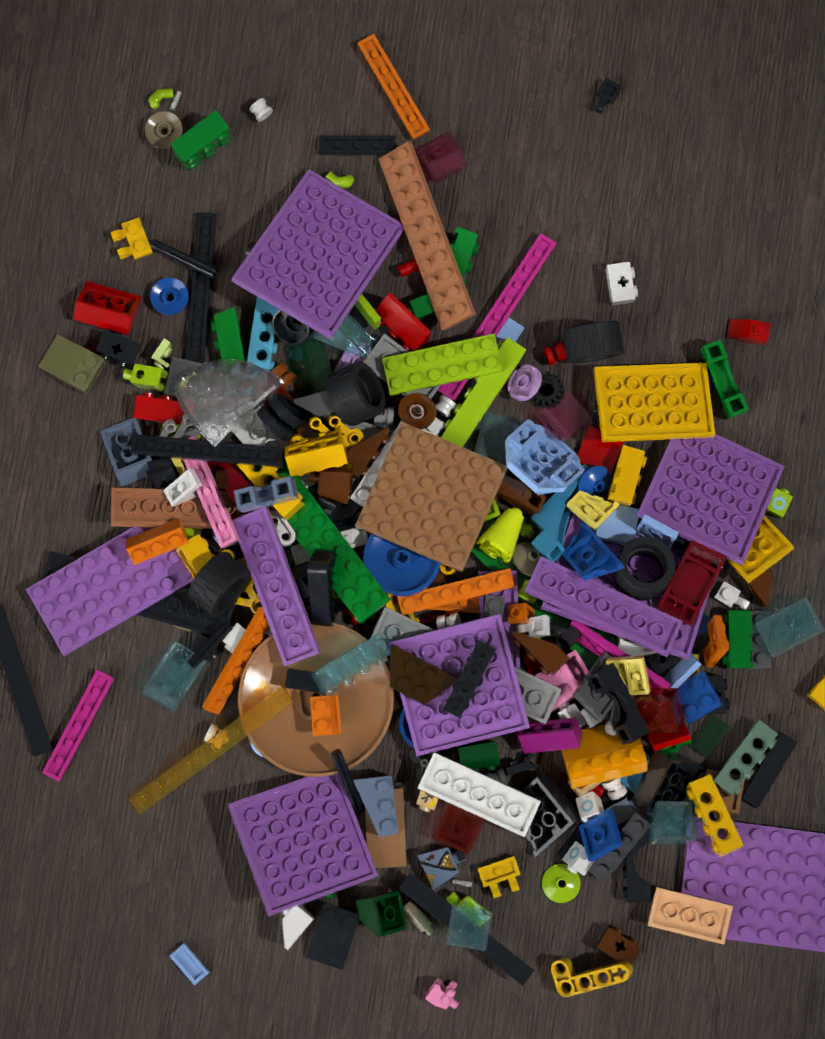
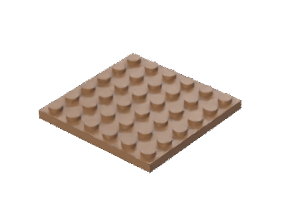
M401 422L355 527L463 572L508 468L502 463Z

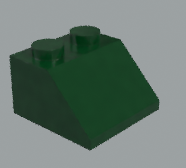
M497 741L457 748L460 764L475 771L483 767L485 771L494 770L496 765H500Z
M400 891L382 893L356 901L360 920L377 937L408 929Z

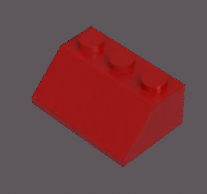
M87 281L76 300L73 320L129 335L134 325L142 296Z
M391 292L375 310L381 317L380 326L383 327L385 325L389 329V335L395 340L398 338L403 343L401 346L408 352L420 350L431 339V331Z

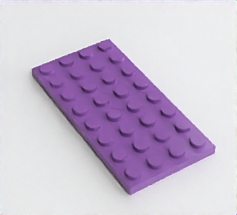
M132 527L26 589L63 656L70 654L192 583L194 578L176 549L136 565L133 564L126 550V539L155 527Z

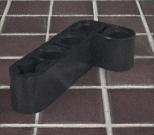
M315 549L308 564L312 624L316 626L333 627L335 622L332 571L336 561L334 550Z

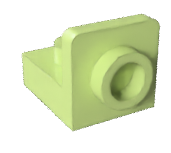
M165 338L151 358L155 361L153 364L156 367L169 370L170 365L162 359L170 355L172 345Z

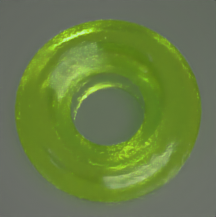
M523 521L520 533L524 539H532V534L535 533L531 523L527 524L526 521Z

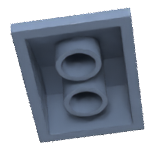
M131 418L101 430V436L121 486L147 477L146 471L149 470L147 462L151 461L152 457L130 454L132 435H143L137 419Z

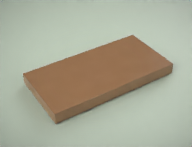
M403 788L394 789L399 834L379 837L365 807L366 841L375 868L407 867Z

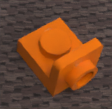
M527 603L508 606L509 624H529V618L535 617V610Z

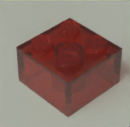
M650 688L649 694L636 696L634 702L637 704L638 710L650 731L647 734H679L684 722L678 688Z
M449 803L433 838L468 855L471 853L486 819Z

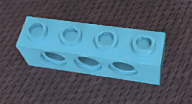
M259 297L256 299L246 374L269 378L275 366L272 356L277 353L278 343H275L276 335L272 327V321L265 323L262 320L265 315L274 317L279 309ZM264 333L270 335V339L266 342L260 340V336ZM260 352L267 353V358L261 361L257 359V355Z

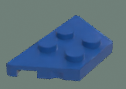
M584 521L580 524L581 529L578 535L572 537L570 545L566 547L562 554L584 581L624 568L621 561Z

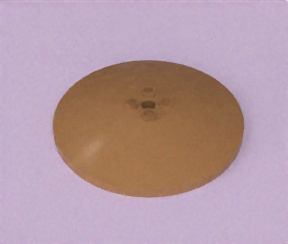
M310 621L321 653L284 666L272 634L253 652L244 668L238 691V706L244 730L251 743L263 757L290 773L308 777H321L339 773L331 755L333 750H341L348 769L365 760L376 749L385 736L391 721L394 692L393 688L390 687V673L382 656L367 639L354 630L340 624L333 623V627L316 626ZM287 669L326 674L324 693L319 694L321 696L339 695L342 734L313 736L310 697L316 692L285 688Z

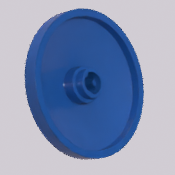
M373 534L369 537L364 548V564L385 592L392 596L407 597L424 591L433 583L440 569L441 563Z

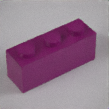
M577 717L547 720L546 724L539 721L529 722L530 728L519 730L518 733L524 754L580 748L583 737Z

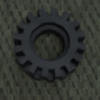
M541 372L542 382L540 388L543 385L549 384L553 386L554 391L550 396L545 397L538 390L531 399L537 407L539 405L542 409H544V406L547 409H550V406L554 408L556 403L560 404L561 399L564 398L562 381L554 373L550 375V372H546V375Z

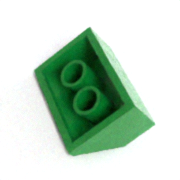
M234 307L215 314L214 321H211L212 330L217 332L218 339H214L216 351L220 350L221 358H218L219 368L223 369L224 373L233 370H246V359L238 315Z

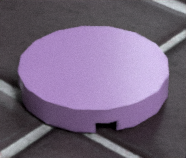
M531 364L520 366V369L518 371L515 370L509 378L507 388L510 396L518 401H526L532 398L541 386V372Z

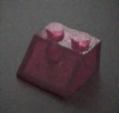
M449 133L415 149L427 175L434 184L468 168L461 148Z

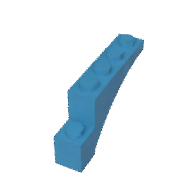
M586 464L583 465L585 470L589 468ZM580 477L564 492H556L542 506L540 512L531 517L537 527L542 530L531 544L544 558L555 562L565 551V532L572 511L566 505L578 493Z

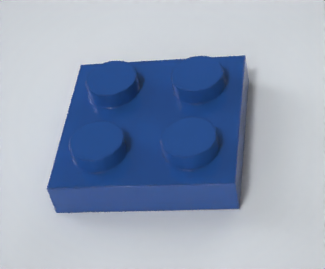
M701 671L684 681L675 691L670 690L688 724L697 721L723 705L705 671Z
M611 809L605 810L579 826L587 860L590 862L596 861L623 845L615 815Z

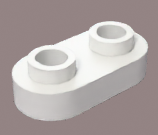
M277 510L270 511L272 519L275 518L278 521L274 525L282 546H290L295 540L294 530ZM286 534L289 539L283 540L281 536Z

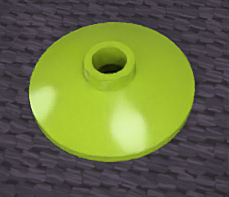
M566 864L551 866L546 870L542 878V889L545 895L557 903H566L574 899L581 886L578 873L576 875L566 868L568 866ZM560 880L565 881L564 887L558 886Z

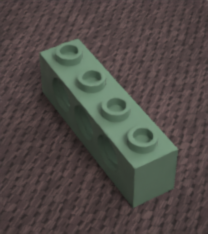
M761 720L756 721L713 778L716 787L729 797L733 794L737 795L743 787L741 785L743 780H748L754 773L752 769L756 763L760 764L766 755L763 753L766 749H771L777 742L775 737L778 733ZM754 739H758L761 742L760 749H756L753 746ZM743 754L749 756V764L742 762L741 757ZM731 770L738 772L739 777L737 780L730 777Z

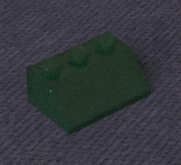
M322 335L306 339L301 344L286 348L291 370L297 376L295 384L299 398L326 391L327 379L332 374Z

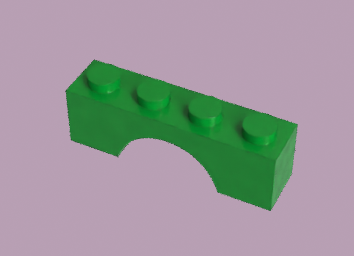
M721 339L704 345L700 351L727 419L730 420L746 414L749 409L742 392L738 389L733 379L728 356Z

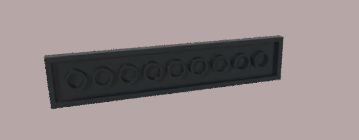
M50 551L42 580L79 558ZM181 588L137 615L212 636L225 621L230 623L235 603L223 614L212 617L189 598V589Z

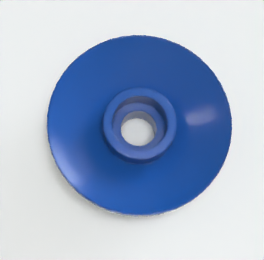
M175 278L159 280L153 286L150 294L153 307L163 315L180 313L186 307L189 298L186 286ZM168 295L174 296L172 301L167 300Z
M600 465L588 468L579 479L578 492L583 491L591 496L603 498L611 486L610 472Z

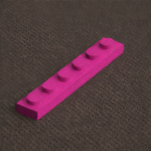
M574 620L569 624L576 627L580 632L577 642L596 655L600 656L601 653L607 652L611 657L630 656L584 624ZM646 666L650 692L660 698L669 688L670 683Z
M96 670L42 772L43 774L58 782L61 781L115 678L100 670Z

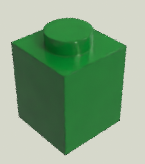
M429 294L411 300L410 307H407L419 321L436 315Z

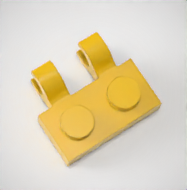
M139 217L122 223L123 229L110 232L114 242L124 238L128 240L129 247L117 250L120 259L133 255L134 259L137 260L153 254Z
M515 856L478 868L483 887L490 886L493 898L501 896L497 883L507 879L512 892L520 890L516 876L521 874Z

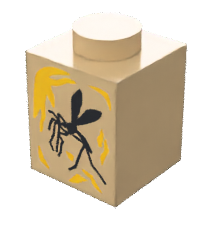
M420 790L416 802L419 805L418 809L430 812V809L435 810L438 797Z

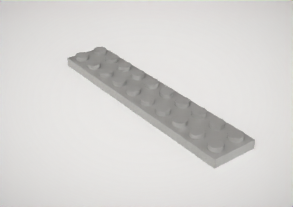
M385 607L369 642L389 651L388 642L434 631L435 629ZM515 667L527 716L546 724L562 688Z

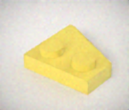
M579 491L566 506L595 531L620 504L615 501L614 503L604 501L602 497L591 496L589 493Z
M644 655L607 658L606 664L614 663L615 667L619 670L624 684L628 687L630 695L650 693Z

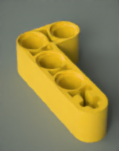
M561 957L552 964L551 972L558 993L563 997H569L624 982L632 975L633 967L627 961H620L575 974L571 960ZM558 963H562L565 966V972L559 970ZM620 969L626 971L625 974H624V973H618V974L615 975V973H616L617 971H619ZM600 972L607 974L608 981L601 979ZM582 977L589 979V986L583 984ZM564 982H568L571 985V991L564 988Z

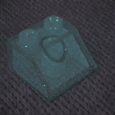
M657 801L652 812L654 819L649 827L651 845L687 844L696 840L692 802Z

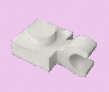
M725 581L714 599L729 608L735 604L745 610L750 602L738 596L741 592L740 590Z
M549 616L529 618V624L517 625V632L535 638L549 636Z

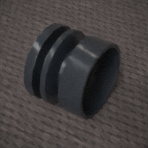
M280 309L272 319L275 335L286 344H301L315 331Z

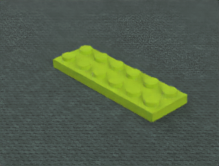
M495 333L382 358L390 396L503 372Z

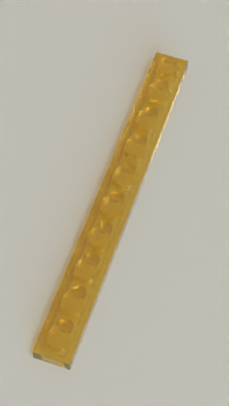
M281 686L129 798L130 802L139 815L143 814L295 701L285 687Z

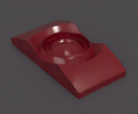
M691 540L672 577L673 579L666 588L656 609L692 626L727 557Z

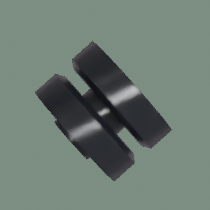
M275 392L268 399L270 405H262L257 411V415L276 436L287 441L294 434L293 428L299 429L306 420L289 399L281 393Z

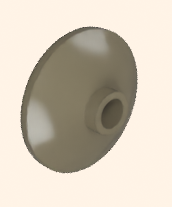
M167 111L153 114L145 125V135L148 141L153 146L161 149L171 148L170 144L182 136L183 133L180 119L175 114ZM167 129L168 133L163 135L161 131Z
M522 542L515 547L512 559L521 573L531 577L540 557L543 556L530 542Z

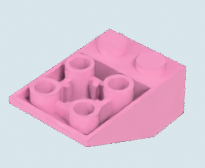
M576 650L567 654L570 660L554 676L551 674L547 676L543 671L535 675L562 688L552 711L575 699L572 694L589 672Z

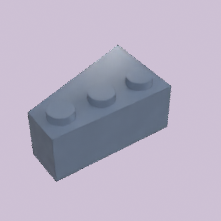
M392 775L353 780L379 837L399 834Z

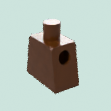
M348 463L341 467L326 468L320 472H310L308 482L319 483V495L348 504L352 493L355 464Z

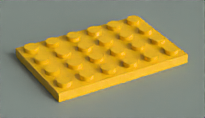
M706 363L602 366L593 369L602 442L714 438L715 427Z

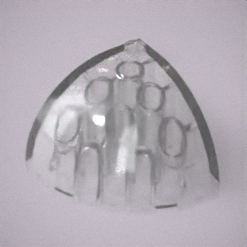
M222 359L203 364L187 373L176 383L175 394L179 405L191 423L216 447L233 436L284 382L271 371L254 365L252 362Z

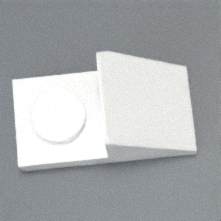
M188 469L163 491L171 506L174 507L197 497L198 493L196 490L202 484L194 469Z

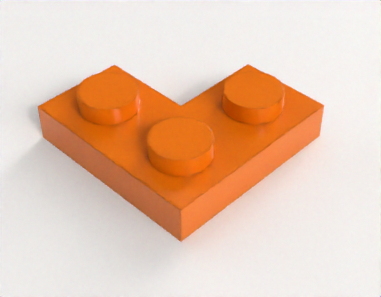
M714 615L707 623L710 642L702 651L705 665L708 668H713L729 650V641L726 638L725 624L721 615Z

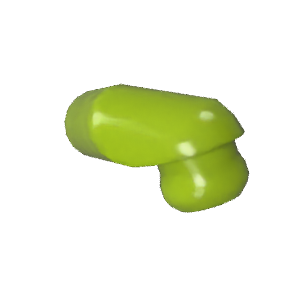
M173 88L156 90L148 99L150 107L158 108L160 106L159 101L163 98H174Z
M330 171L325 179L342 189L349 188L354 183L352 175L337 177Z

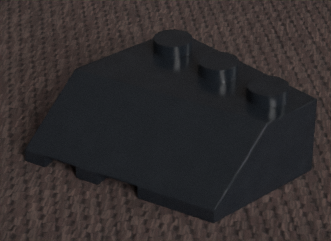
M664 750L654 751L647 766V771L643 773L631 801L645 811L671 816L684 800V793L688 789L687 785L696 781L695 779L699 773H704L708 767L681 754Z
M548 773L538 776L521 791L541 801L526 834L528 841L533 846V854L537 857L562 838L582 819L578 810Z

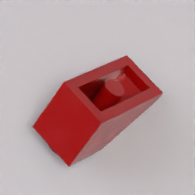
M731 319L727 338L764 346L768 342L771 323L750 319Z

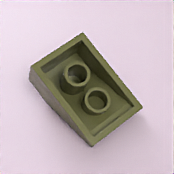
M57 334L38 367L88 395L107 362L88 349Z

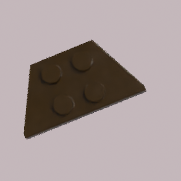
M393 643L390 646V687L423 705L448 689L459 679Z

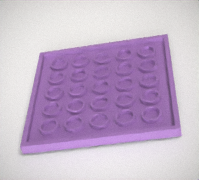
M715 434L714 438L670 439L636 516L643 518L646 514L679 532L678 536L689 541L698 542L727 557V559L742 565L785 466Z
M501 614L387 643L389 653L390 646L393 643L457 678L460 677L480 638L497 646L461 718L443 710L456 683L425 705L400 692L416 756L530 728Z
M339 773L330 776L305 777L228 804L268 917L378 876Z

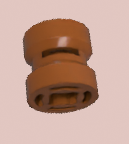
M284 363L277 365L270 373V377L273 380H277L282 389L289 387L297 377L287 369Z

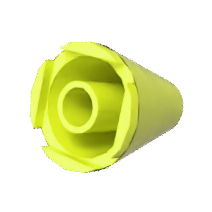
M512 507V509L507 508L480 536L476 544H481L479 548L496 560L500 557L503 558L502 562H510L524 520L522 511L515 507Z

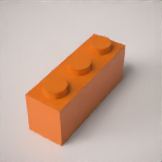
M178 518L126 539V550L133 564L136 565L188 544V534L181 519Z

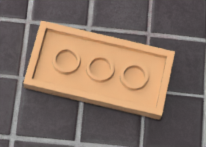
M656 887L647 925L724 944L733 906Z

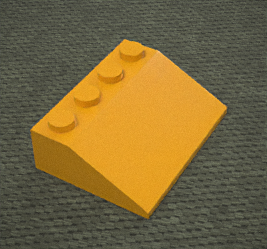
M606 724L581 730L583 737L580 748L561 750L571 788H579L593 783L646 772L647 759L640 738L633 743L622 745L618 735H610L606 732Z

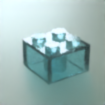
M452 904L446 945L486 951L492 911Z

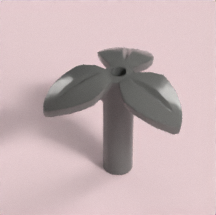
M411 749L409 751L411 761L421 764L416 769V777L421 782L433 753H430L424 759V755L416 756L415 749Z

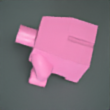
M437 977L426 992L425 999L434 1006L447 1009L448 1006L456 1009L459 1002L454 1000V995L456 994L454 989L457 987V983L451 980L445 986L442 984V980Z

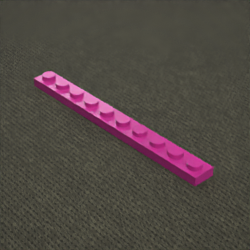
M540 233L473 338L494 333L495 337L498 335L556 246V242ZM468 380L441 385L438 392L454 402Z

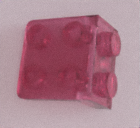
M564 391V398L561 399L560 404L556 403V407L550 406V409L544 407L538 413L540 422L545 427L549 426L552 430V435L558 441L562 440L563 442L590 420V414L569 391Z

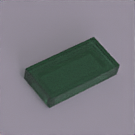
M713 715L691 747L707 758L729 729V726Z

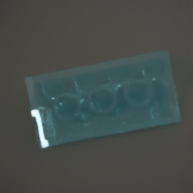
M378 634L310 675L321 694L326 693L330 695L338 690L336 686L343 683L345 686L354 681L353 676L360 673L362 676L371 671L370 666L377 663L379 666L388 661L387 656L390 655V652L381 634Z

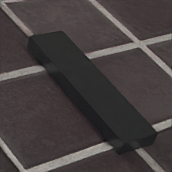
M320 135V156H384L395 149V135Z
M782 732L779 733L776 738L777 742L767 753L742 795L741 799L756 808L760 807L798 743Z

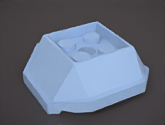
M527 419L505 440L506 467L537 495L564 492L585 471L577 454L548 428L534 424L531 420Z

